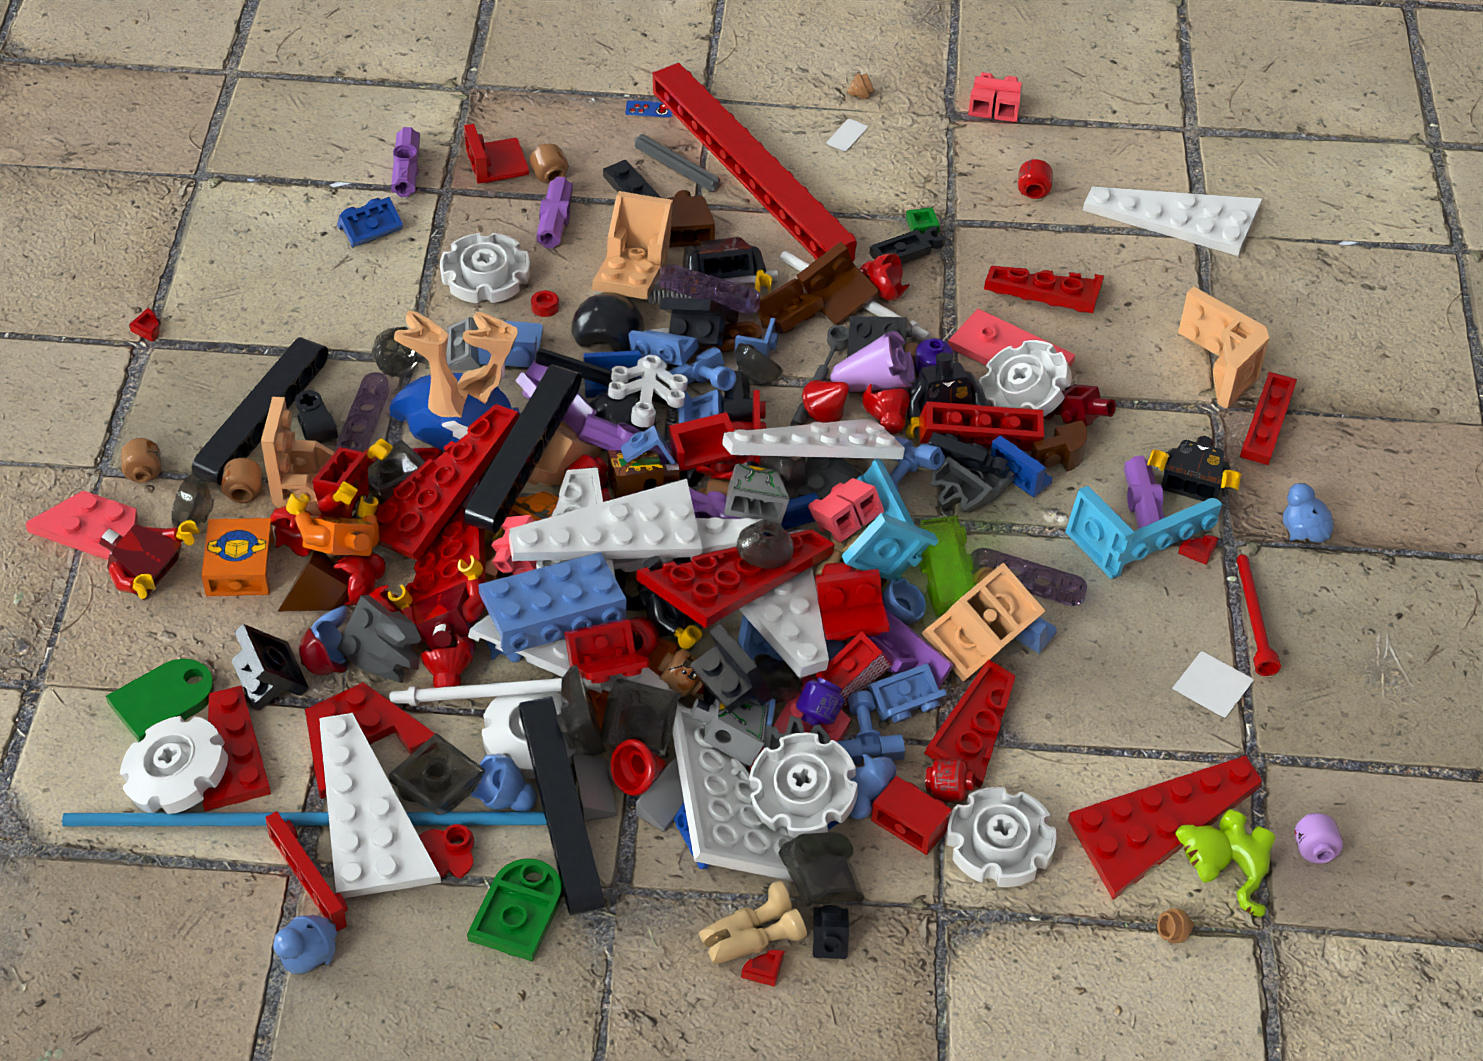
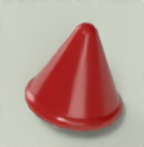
M810 381L805 385L802 393V400L807 413L816 422H839L844 413L849 385L846 382Z
M627 739L621 742L614 750L610 767L616 786L625 794L638 796L650 788L654 780L665 769L666 763L643 742L636 739Z

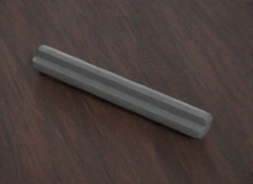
M640 134L635 138V148L707 190L714 192L720 187V178L644 134Z

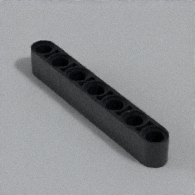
M298 337L199 451L192 463L193 475L222 486L223 468L227 462L237 458H247L261 442L272 397H285L288 410L294 403L296 396L305 390L326 364L328 348L308 339Z
M556 365L548 367L469 501L464 516L465 524L493 533H497L500 530L577 396L582 381L580 372Z
M549 696L520 702V718L569 915L604 908L603 893L553 697Z

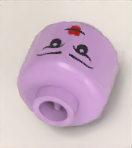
M1308 814L1297 823L1294 829V837L1299 852L1305 860L1311 863H1327L1336 858L1343 848V839L1338 825L1332 817L1326 814Z

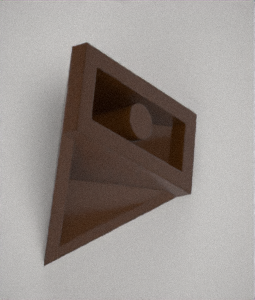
M314 550L277 612L337 609L348 594V581L338 569H334V563L326 553Z

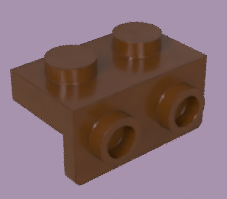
M796 278L755 303L762 328L768 329L770 319L775 318V331L779 333L792 331L797 324L803 320L813 318L816 312L825 307L822 297L804 293L799 280Z

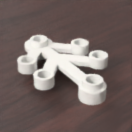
M647 355L639 359L635 367L628 369L624 366H615L612 368L611 380L613 382L609 383V397L623 399L626 395L641 390L640 401L632 408L631 422L634 425L650 427L654 424L656 411L652 404L653 392L666 400L667 404L671 407L680 408L684 406V391L687 389L688 378L681 374L672 375L666 370V363L660 357ZM638 376L642 377L641 379L627 383L629 379ZM661 379L662 381L667 383L671 390H669L667 387H665L657 380Z

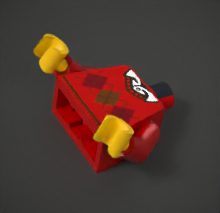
M380 438L363 452L339 447L312 480L318 502L317 507L321 514L326 517L356 518L360 497L363 496L364 501H366L369 494L368 467L377 458L383 461L392 451L393 446L383 438Z

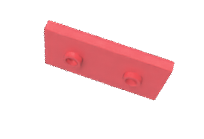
M977 308L948 340V344L952 350L986 366L997 353L1008 346L1019 348L1024 341H1048ZM1052 344L1057 353H1063L1070 367L1075 361V354Z

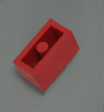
M895 776L873 802L871 821L923 854L928 855L947 832L952 809L947 807L943 801L934 799L919 790L915 784Z

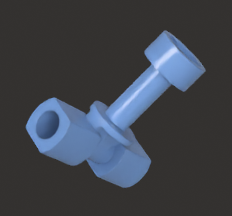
M712 347L697 355L696 362L688 365L685 363L683 366H677L668 371L672 375L681 374L688 378L687 385L695 380L700 383L710 380L713 387L723 391L730 390L736 381L734 370L723 366L724 360L721 351L716 347Z
M895 437L905 449L903 459H892L898 461L899 464L889 475L899 492L897 484L908 471L915 472L918 466L937 470L944 463L945 456L940 447L922 444L917 448L914 447L911 440Z
M857 691L849 695L847 699L849 711L857 716L860 732L853 740L837 741V743L848 752L854 765L862 764L864 754H867L869 757H889L892 761L904 760L905 746L902 734L881 736L879 731L873 730L870 713L875 709L873 694L869 691Z

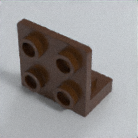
M841 241L797 274L804 293L822 297L825 307L821 311L834 325L842 324L879 295V290L852 262L847 247Z

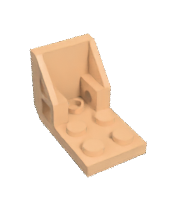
M618 192L608 233L607 257L593 279V291L612 292L628 297L648 299L666 266L670 246L673 200Z
M1193 286L1186 295L1178 333L1219 356L1213 368L1217 404L1228 409L1259 379L1269 335L1266 326Z
M272 397L261 439L272 504L280 508L287 505L292 493L298 499L302 493H305L310 499L305 510L314 515H323L317 507L318 502L312 480L335 452L317 441L295 440V432L290 431L292 413L291 410L286 408L285 397Z

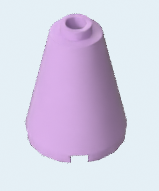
M891 331L835 365L831 373V381L846 382L849 385L848 393L866 391L869 384H872L871 391L908 388L912 386L910 382H913L915 379L912 356L910 351L905 353L901 346L906 343L903 337L898 332Z

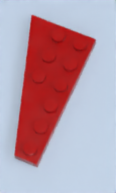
M495 404L468 427V433L456 443L451 441L443 447L445 452L435 461L429 459L395 487L394 495L382 505L378 503L375 512L380 531V540L377 545L418 561L497 455L520 414L517 411Z
M484 472L421 558L416 561L414 566L416 571L413 582L407 583L406 590L412 596V602L409 606L413 607V604L467 582L468 577L458 569V562L462 559L470 566V556H473L482 564L483 571L478 579L482 580V583H486L485 530L467 525L464 522L466 507L481 483Z
M809 529L779 536L778 542L764 544L762 541L751 543L750 548L740 551L737 547L693 556L692 562L677 565L674 561L663 563V568L650 571L648 567L638 569L636 580L704 628H707L833 554L835 544L814 530Z
M1245 755L1069 812L1068 822L1114 900L1122 894V891L1133 882L1137 883L1142 879L1148 870L1156 864L1160 865L1184 847L1176 836V831L1180 826H1211L1229 808H1235L1257 791L1261 786L1262 780Z

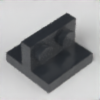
M661 298L660 309L671 313L669 333L697 338L698 345L722 346L725 323H737L738 311L711 299Z
M242 624L235 631L242 650L231 661L251 707L261 710L282 689L301 696L309 689L287 641Z
M721 624L709 631L715 646L690 664L696 676L728 713H731L752 696L761 706L769 702L772 697L755 662Z

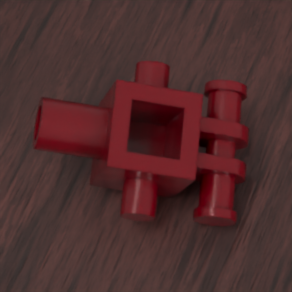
M1074 384L1067 387L1065 391H1062L1065 397L1055 410L1044 416V419L1050 420L1055 414L1061 415L1063 423L1069 424L1082 420L1085 426H1089L1099 416L1112 417L1116 411V403L1113 399L1101 398L1098 386Z

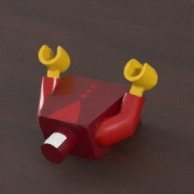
M191 520L181 523L176 528H153L133 525L124 537L109 528L103 534L99 544L111 551L107 569L116 589L121 592L136 594L145 601L178 561L182 546L181 542L184 541L188 546L193 545L195 539L192 534H199L200 531L196 523Z
M470 556V566L462 559L458 562V569L468 577L467 582L413 604V607L409 606L412 602V596L403 585H400L403 592L398 598H395L393 593L388 591V598L395 607L401 609L400 612L416 625L421 637L420 643L426 642L432 650L449 646L451 642L456 641L455 634H459L462 638L469 635L470 628L476 624L478 617L485 610V605L479 594V584H482V580L478 579L483 571V566L473 556Z

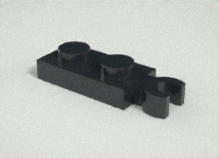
M930 227L923 234L918 230H914L871 245L869 254L875 259L883 254L895 253L899 256L901 264L929 255L931 248H942L945 244V236L937 237V227Z
M933 432L929 440V445L941 448L945 458L949 456L960 465L985 474L991 472L993 475L1003 479L1006 478L1010 470L1006 459L990 456L988 451L979 444L971 443L969 445L960 442L957 437L948 433L941 435Z

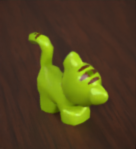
M1232 809L1224 813L1219 823L1220 830L1212 826H1180L1176 831V836L1184 845L1185 855L1193 868L1197 869L1199 878L1204 883L1215 880L1219 872L1229 864L1231 859L1234 860L1248 878L1244 885L1236 892L1239 906L1250 915L1258 917L1265 915V906L1252 901L1250 895L1259 889L1262 879L1269 872L1271 849L1276 839L1274 833L1257 826L1249 835L1244 828L1247 818L1242 813Z

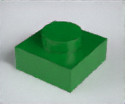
M933 207L906 211V221L910 231L918 230L923 234L928 228L937 227L939 233L940 224Z

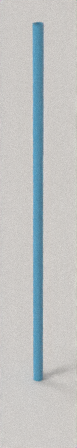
M274 812L174 814L63 813L62 825L63 827L267 826L265 817ZM278 812L284 822L290 820L293 826H330L328 812ZM406 812L413 826H451L454 824L464 826L547 825L544 812Z

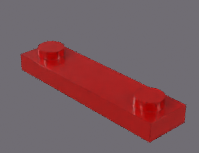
M1269 371L1241 450V458L1269 465L1297 379Z
M278 811L266 816L265 820L270 839L323 917L329 918L331 923L335 924L337 932L347 927L345 912L348 911V907L344 898L339 892L334 894L297 841L298 834L291 821L284 822Z

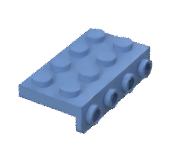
M601 552L479 584V594L501 637V648L505 654L565 639V631L626 618V597Z

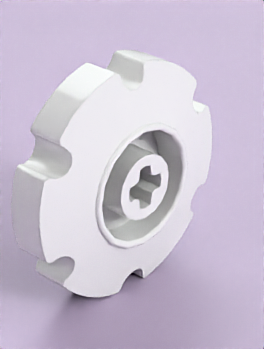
M480 233L464 236L451 244L452 251L443 252L440 259L442 283L450 285V293L471 303H479L481 300H489L490 303H496L509 299L520 292L519 285L526 284L530 277V261L527 251H521L518 241L503 234L491 233L490 236H481Z
M1029 340L1024 341L1019 348L1008 346L997 353L985 366L988 373L979 379L988 406L1043 410V415L1046 416L1064 400L1065 397L1062 390L1070 387L1072 375L1069 364L1062 352L1057 353L1054 346L1048 342Z
M558 692L497 696L484 713L486 728L482 729V738L487 755L502 754L512 758L520 768L524 778L535 779L520 718L519 703L552 696L571 766L573 764L572 754H582L585 749L586 734L584 732L588 729L585 710L579 700L571 693L559 695Z
M181 716L163 720L145 731L146 737L141 742L132 743L120 769V775L126 781L123 789L138 808L147 813H155L158 809L163 808L167 814H174L198 804L204 799L203 792L210 787L215 788L219 784L227 767L228 755L222 747L225 741L210 722L200 717H193L190 721L184 722Z
M795 733L781 737L779 739L780 747L775 750L766 747L758 755L751 768L749 776L751 788L757 789L750 795L753 807L763 823L772 830H776L781 826L787 827L789 837L812 838L828 833L827 825L829 822L838 821L843 823L854 808L858 796L857 783L850 781V779L856 776L854 762L848 752L834 740L827 744L819 743L818 734Z
M990 787L970 793L967 805L957 804L954 807L948 822L946 841L948 846L955 847L952 859L966 875L978 882L991 878L996 881L998 887H1014L1033 881L1037 868L1047 869L1055 850L1056 829L1048 826L1049 812L1032 796L1024 792H1019L1017 795H1009L1004 787Z

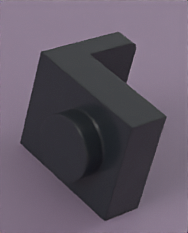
M837 905L814 907L813 957L846 959L848 957L849 943L848 908H841Z

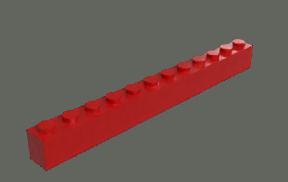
M678 62L653 72V94L815 260L840 241L847 247L852 261L855 260L857 247L855 236L848 232L840 224L839 220L833 217L825 209L824 205L817 201L809 193L808 189L802 186L794 178L793 174L787 171L779 163L778 159L772 156L764 148L763 144L757 141L748 129L743 127L735 119L734 115L729 113L721 105L720 101L714 98L707 91L706 87L693 77L690 71L686 70Z

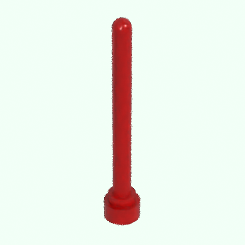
M1241 554L1237 557L1236 562L1257 647V652L1253 658L1255 671L1260 676H1272L1281 669L1279 655L1269 646L1249 558Z

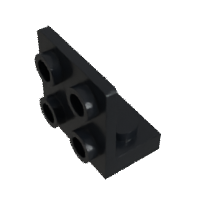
M850 316L847 358L891 331L898 332L906 342V337H912V324L907 317ZM906 343L901 345L904 352Z

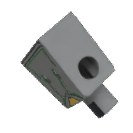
M755 461L736 464L727 490L724 515L763 519V522L781 524L789 502V496L779 473L773 469L762 468Z
M698 698L692 707L690 717L706 723L703 738L706 743L751 766L765 744L769 704L766 703L761 706L755 699L749 698L731 713H728L717 699H715L713 704H710Z

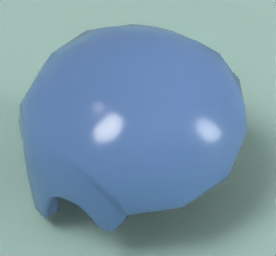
M902 578L898 581L892 579L885 587L882 594L884 607L904 624L916 623L924 617L927 607L925 596L917 586L909 583L906 578Z

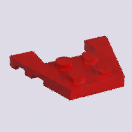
M364 682L305 709L317 787L321 799L327 797L319 718L353 713L369 745L396 733L410 756L437 744V736L434 732Z

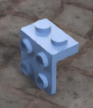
M504 321L518 330L514 346L505 360V366L530 367L541 345L543 326L539 323ZM478 348L479 364H488L491 354L482 348Z

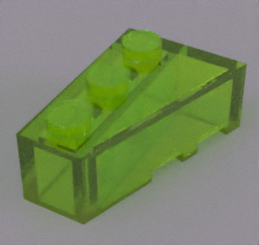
M958 515L921 520L919 528L934 533L939 541L935 546L929 545L923 551L924 562L919 563L921 573L926 572L929 584H927L926 589L936 618L945 614L962 596L977 585V583H973L971 572H973V559L971 554H966L964 545L967 543L966 529L964 525L960 526Z

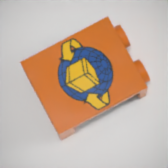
M271 518L208 519L201 575L206 596L269 595L268 553L269 544L274 543L275 540Z

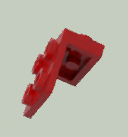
M627 618L564 632L570 670L582 678L590 680L593 684L610 681V676L621 673L622 676L626 677L639 675L642 673L643 668L650 667L649 659L635 652L631 623Z

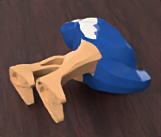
M408 311L406 322L410 329L397 330L394 334L395 341L420 353L429 361L430 375L420 377L406 385L391 400L389 407L390 416L403 422L407 420L409 430L414 438L441 450H444L443 447L449 442L453 441L456 443L468 433V427L495 404L517 411L521 415L518 407L512 408L507 396L498 387L504 377L505 360L514 346L518 330L516 327L483 312H476L474 314V321L479 329L466 330L463 333L462 339L474 347L487 350L491 357L487 365L465 373L451 372L445 357L449 334L420 313Z

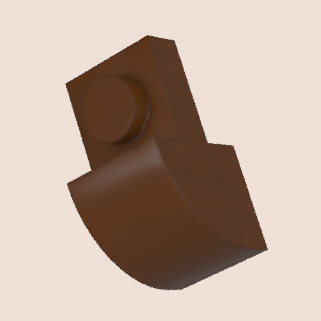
M1081 420L1055 427L1054 437L1033 442L1031 457L1038 460L1046 468L1062 464L1066 472L1075 469L1082 462L1085 451L1087 428L1084 422Z

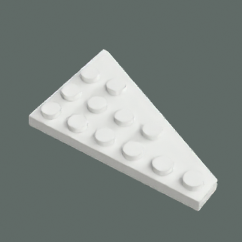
M800 529L780 534L777 536H772L769 538L762 539V542L764 544L778 542L779 536L797 533L804 530ZM812 566L739 609L799 678L827 670L829 658Z
M674 705L669 713L694 861L815 886L821 878L820 871H813L802 856L805 852L804 849L793 837H789L787 827L781 826L776 830H772L757 815L750 796L757 789L751 788L750 775L741 762L705 742L703 738L706 723L690 717L692 709Z

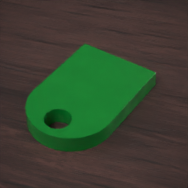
M175 659L158 666L106 695L109 706L136 740L141 742L146 737L145 731L153 725L177 716H181L183 720H186L203 710L209 704V693L214 692V683L209 669L204 664L192 659ZM195 676L203 678L196 684L187 683L190 678Z
M528 858L515 860L505 865L496 874L467 933L468 941L533 962L562 898L561 881L555 869L541 860ZM530 873H539L543 876L540 881L535 883L524 879Z

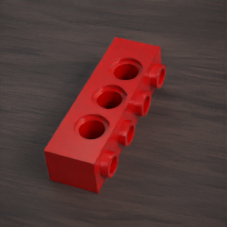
M927 401L919 416L920 443L929 444V440L933 432L941 435L944 433L951 434L957 437L960 442L966 444L970 442L979 444L984 448H991L992 441L1001 435L1010 443L1015 444L1020 450L1032 451L1033 442L1043 440L1044 438L1043 410Z

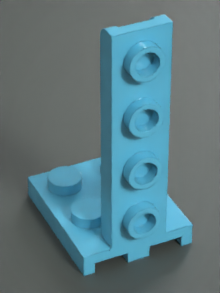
M876 458L871 463L872 466L864 475H860L857 480L876 487L885 511L875 518L844 552L842 558L846 565L862 571L878 569L880 577L890 581L892 579L898 581L902 579L901 575L910 565L913 567L918 565L923 559L921 554L929 545L935 546L939 541L934 533L915 526L883 461Z
M1085 486L1078 490L1065 533L1112 580L1121 575L1125 564L1134 560H1141L1157 550H1164L1180 540H1187L1192 535L1203 530L1212 529L1218 522L1222 503L1215 498H1210L1133 531L1089 486Z

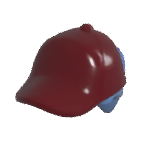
M341 606L321 616L311 628L307 629L300 641L299 656L301 664L315 675L323 676L334 672L344 673L347 671V667L342 664L346 659L337 650L342 639L338 627L342 625L346 618V606Z

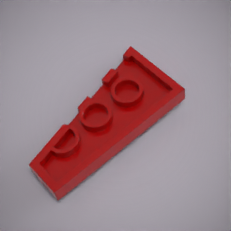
M991 266L985 280L984 289L993 291L996 294H1007L1020 297L1023 300L1047 303L1050 306L1066 307L1077 312L1093 313L1103 285L1104 275L1095 274L1094 279L1081 278V273L1069 272V277L1055 276L1053 271L1042 270L1035 274H1030L1026 268Z
M988 659L928 744L924 754L933 760L939 758L965 760L969 766V771H975L976 786L981 788L1016 676Z
M242 685L209 693L208 722L217 729L225 741L222 747L228 755V762L219 784L215 788L210 787L203 792L205 812L271 794Z

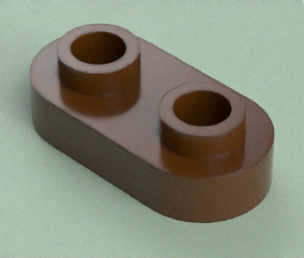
M751 321L725 323L722 346H707V348L716 347L721 352L735 351V338L737 335L762 339V329L758 324ZM749 344L741 346L742 350L755 348Z

